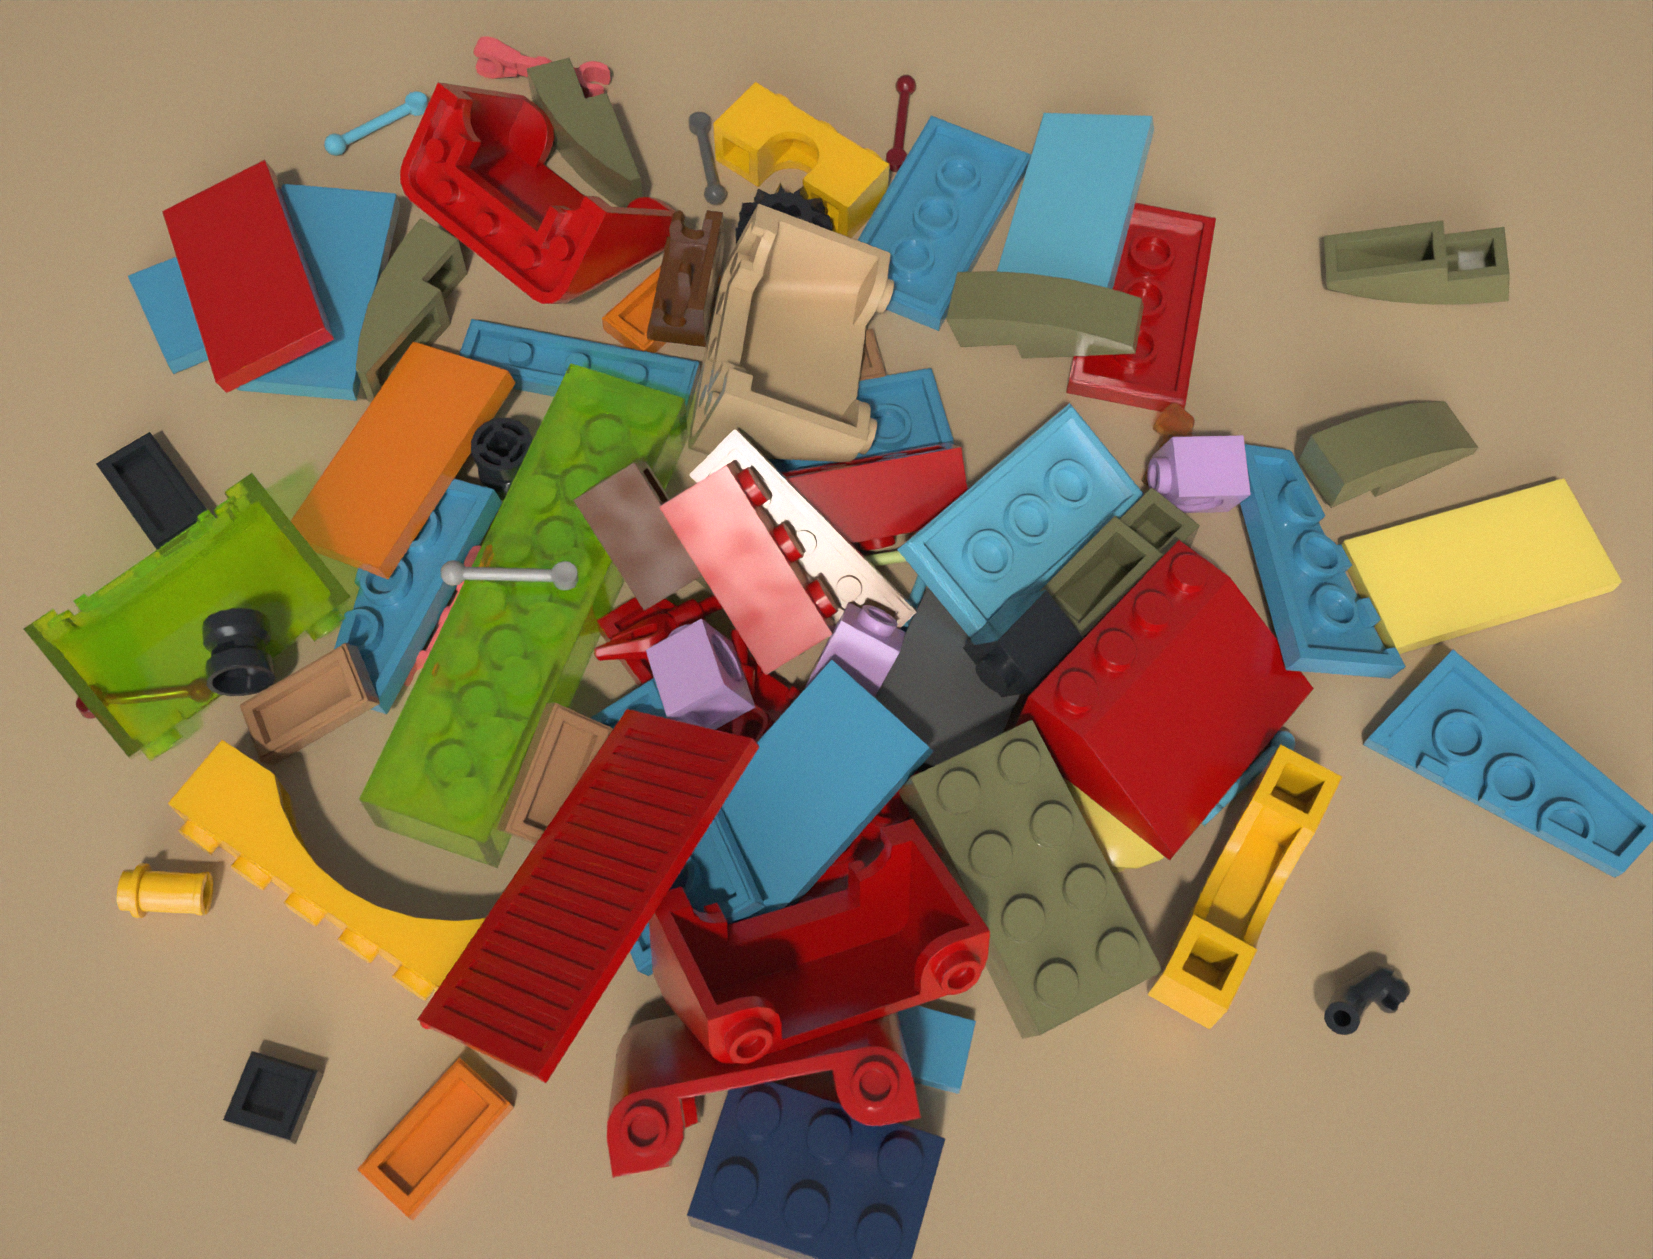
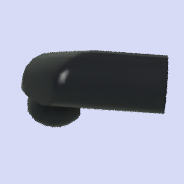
M1384 965L1372 966L1336 988L1324 1013L1326 1025L1337 1034H1352L1358 1029L1366 1009L1372 1002L1377 1004L1385 1013H1395L1398 1010L1399 1004L1401 1002L1404 1003L1410 994L1408 982L1393 974L1394 968Z

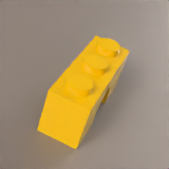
M754 82L713 123L715 160L755 186L759 187L770 175L783 169H798L808 173L803 178L802 186L806 190L808 199L822 198L823 205L826 208L825 215L830 216V221L833 224V232L852 238L871 218L888 189L890 164L882 160L876 152L868 148H862L838 133L829 123L815 119L794 106L787 97L778 93L775 94L757 82Z

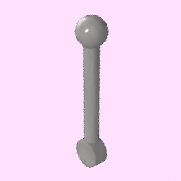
M450 560L443 564L440 570L442 580L451 586L460 585L464 580L553 582L560 590H570L577 585L579 580L577 568L574 564L567 561L557 563L552 569L465 567L460 561Z

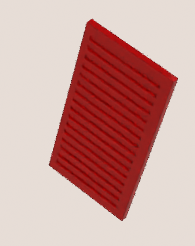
M626 709L417 1020L420 1022L421 1027L432 1029L541 1082L547 1083L760 746L753 738Z

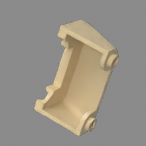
M758 204L724 267L717 287L689 432L688 449L710 455L734 429H738L767 459L851 462L858 453L865 455L873 443L877 430V420L870 418V405L857 400L866 325L875 312L882 314L886 310L894 289V280L887 278L891 253Z

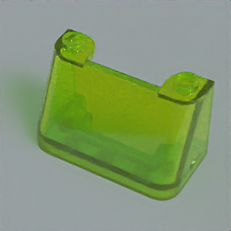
M253 473L225 491L224 494L228 499L213 511L218 518H215L207 509L197 516V523L89 597L84 593L73 602L79 613L74 615L70 610H66L58 615L54 609H51L24 628V631L130 760L143 753L151 762L164 754L184 738L177 728L222 696L211 691L206 685L205 666L206 661L211 658V652L207 651L203 645L202 624L209 615L231 608H249L265 614L270 621L271 631L270 644L265 649L272 659L306 634L314 642L318 641L346 619L339 610L349 601L350 595Z

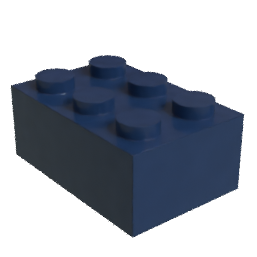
M774 1082L728 1090L687 1217L691 1227L787 1259H912L946 1138L900 1123L883 1126L865 1125L854 1120L842 1108L841 1104Z

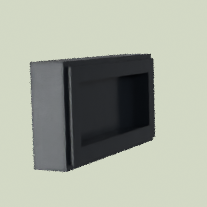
M151 432L96 463L163 559L217 527L208 510Z

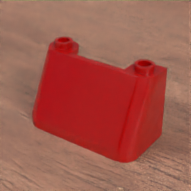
M438 82L402 161L400 183L404 194L412 203L533 300L541 304H566L665 250L667 237H670L671 218L676 211L655 197H639L631 201L626 208L612 207L600 197L584 196L544 165L554 141V128L544 110L527 97L519 94Z
M913 819L881 828V840L885 844L884 849L867 867L862 860L848 863V889L727 925V920L718 903L704 906V913L692 908L682 886L667 892L649 921L653 975L665 1002L712 1057L722 1063H751L765 1055L947 995L961 994L977 983L988 959L990 930Z
M895 1012L765 1055L747 1064L722 1063L712 1057L677 1015L647 1020L632 1026L622 1036L617 1048L607 1119L606 1138L612 1178L672 1166L671 1160L679 1153L685 1139V1129L701 1123L697 1096L833 1070L836 1092L842 1108L854 1120L865 1125L883 1126L921 1118L898 1013Z

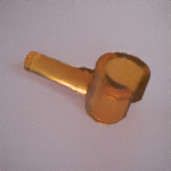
M1177 403L1170 404L1161 413L1153 426V430L1165 439L1160 444L1159 449L1172 437L1192 436V429L1195 423L1194 417ZM1148 468L1141 478V481L1147 486Z

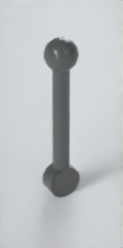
M695 112L689 117V130L692 134L697 135L707 182L704 197L711 205H718L725 200L726 191L718 183L707 134L711 129L710 117L704 112Z

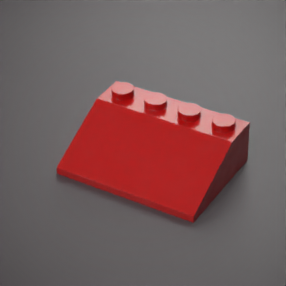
M1178 540L1029 695L1015 727L1033 720L1060 774L1170 861L1314 688L1301 671L1286 670L1278 640L1231 577Z

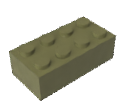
M1033 720L910 777L901 788L899 794L911 818L915 821L990 930L989 952L985 966L1022 1039L1042 1035L1163 972Z

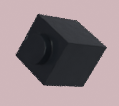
M1043 590L1010 598L971 638L963 649L976 664L975 670L980 680L988 688L997 692L1000 697L1032 693L1084 638L1049 592Z

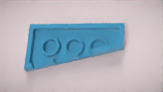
M1245 444L1251 495L1243 500L1240 505L1286 670L1391 679L1406 666L1396 647L1385 649L1374 625L1381 621L1370 598L1359 599L1345 571L1352 564L1342 545H1336L1322 530L1319 522L1326 515L1292 451Z
M453 479L389 580L358 568L354 581L359 587L353 610L347 611L344 614L334 649L344 643L358 647L380 702L379 705L371 710L388 714L412 670L419 652L424 648L457 585L451 586L446 584L441 578L440 570L443 564L450 560H457L463 564L471 548L480 545L502 504L494 489Z
M1452 650L1363 744L1614 878L1623 874L1653 841V814L1455 650Z

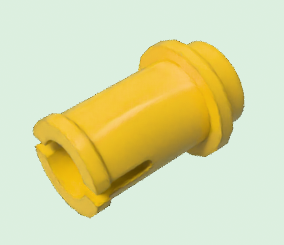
M139 863L134 870L125 869L121 873L117 887V904L119 909L130 911L134 918H144L147 912L194 913L204 916L210 910L213 897V877L211 872L152 871L151 866L147 863Z

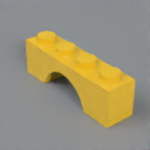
M1280 744L1261 772L1161 967L1163 972L1157 975L1147 995L1209 1030L1228 1011L1258 950L1257 943L1266 920L1291 871L1315 834L1342 776Z

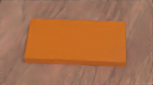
M413 341L282 533L294 545L389 580L398 563L470 455L471 439L475 431L482 424L494 418L516 384L509 371Z

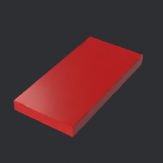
M266 160L162 211L215 382L226 393L334 340L276 174Z
M1135 203L1113 290L1139 297L1143 301L1144 308L1136 353L1073 356L1066 393L1182 416L1186 406L1216 218Z

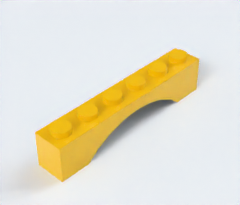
M224 740L217 744L168 802L170 807L185 822L178 830L179 833L209 855H212L218 846L236 858L230 867L241 877L262 891L265 890L270 882L274 883L289 894L283 903L290 910L315 927L319 925L323 918L327 919L343 930L337 939L343 946L370 964L377 955H380L398 968L392 978L424 1001L429 998L432 992L435 993L485 920L483 918L449 921L416 918L378 907L346 890L312 859L297 826L291 796L277 777Z

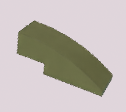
M570 58L527 68L532 101L543 109L549 117L554 128L553 144L564 160L587 184L618 207L626 208L631 201L643 197L640 175L608 94L604 93L585 98Z
M422 218L419 219L397 247L383 270L367 306L359 336L356 371L369 402L373 401L413 341L431 347L450 326L444 300L467 275L458 239Z
M1442 220L1324 236L1327 289L1390 302L1430 305L1509 301L1510 273L1505 227L1445 234L1444 222Z
M999 271L957 272L946 320L960 347L1016 345L1022 359L1135 354L1144 304L1139 297L1072 279Z
M1429 401L1376 411L1310 436L1299 458V462L1330 508L1369 491L1372 492L1374 497L1382 495L1474 454L1478 446L1445 401Z
M1151 487L1120 519L1114 516L1040 591L1047 590L1080 635L1085 638L1178 540L1191 548L1200 525Z

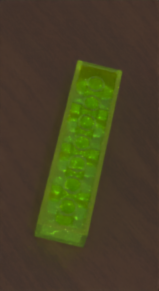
M570 363L472 567L552 569L557 563L567 561L574 564L577 568L578 583L570 590H560L553 582L464 581L359 798L375 826L498 868L512 835L497 830V827L546 703H557L569 708L594 652V648L601 636L598 631L597 620L612 611L625 582L573 500L586 492L594 484L641 455L665 491L689 437L685 398Z

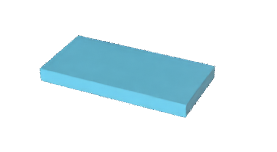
M1044 113L997 271L1066 278L1113 289L1154 133L1153 116Z
M1069 403L897 550L971 639L1010 598L1039 592L1114 516L1120 519L1144 493Z

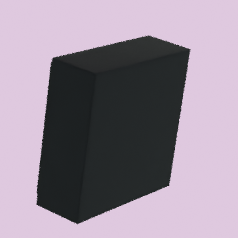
M251 1051L223 1121L233 1126L296 1144L323 1074L315 1069Z

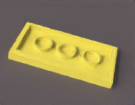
M1565 478L1348 539L1342 543V547L1352 564L1348 572L1361 599L1369 597L1381 619L1374 626L1385 648L1396 647L1399 654L1612 592L1622 582Z

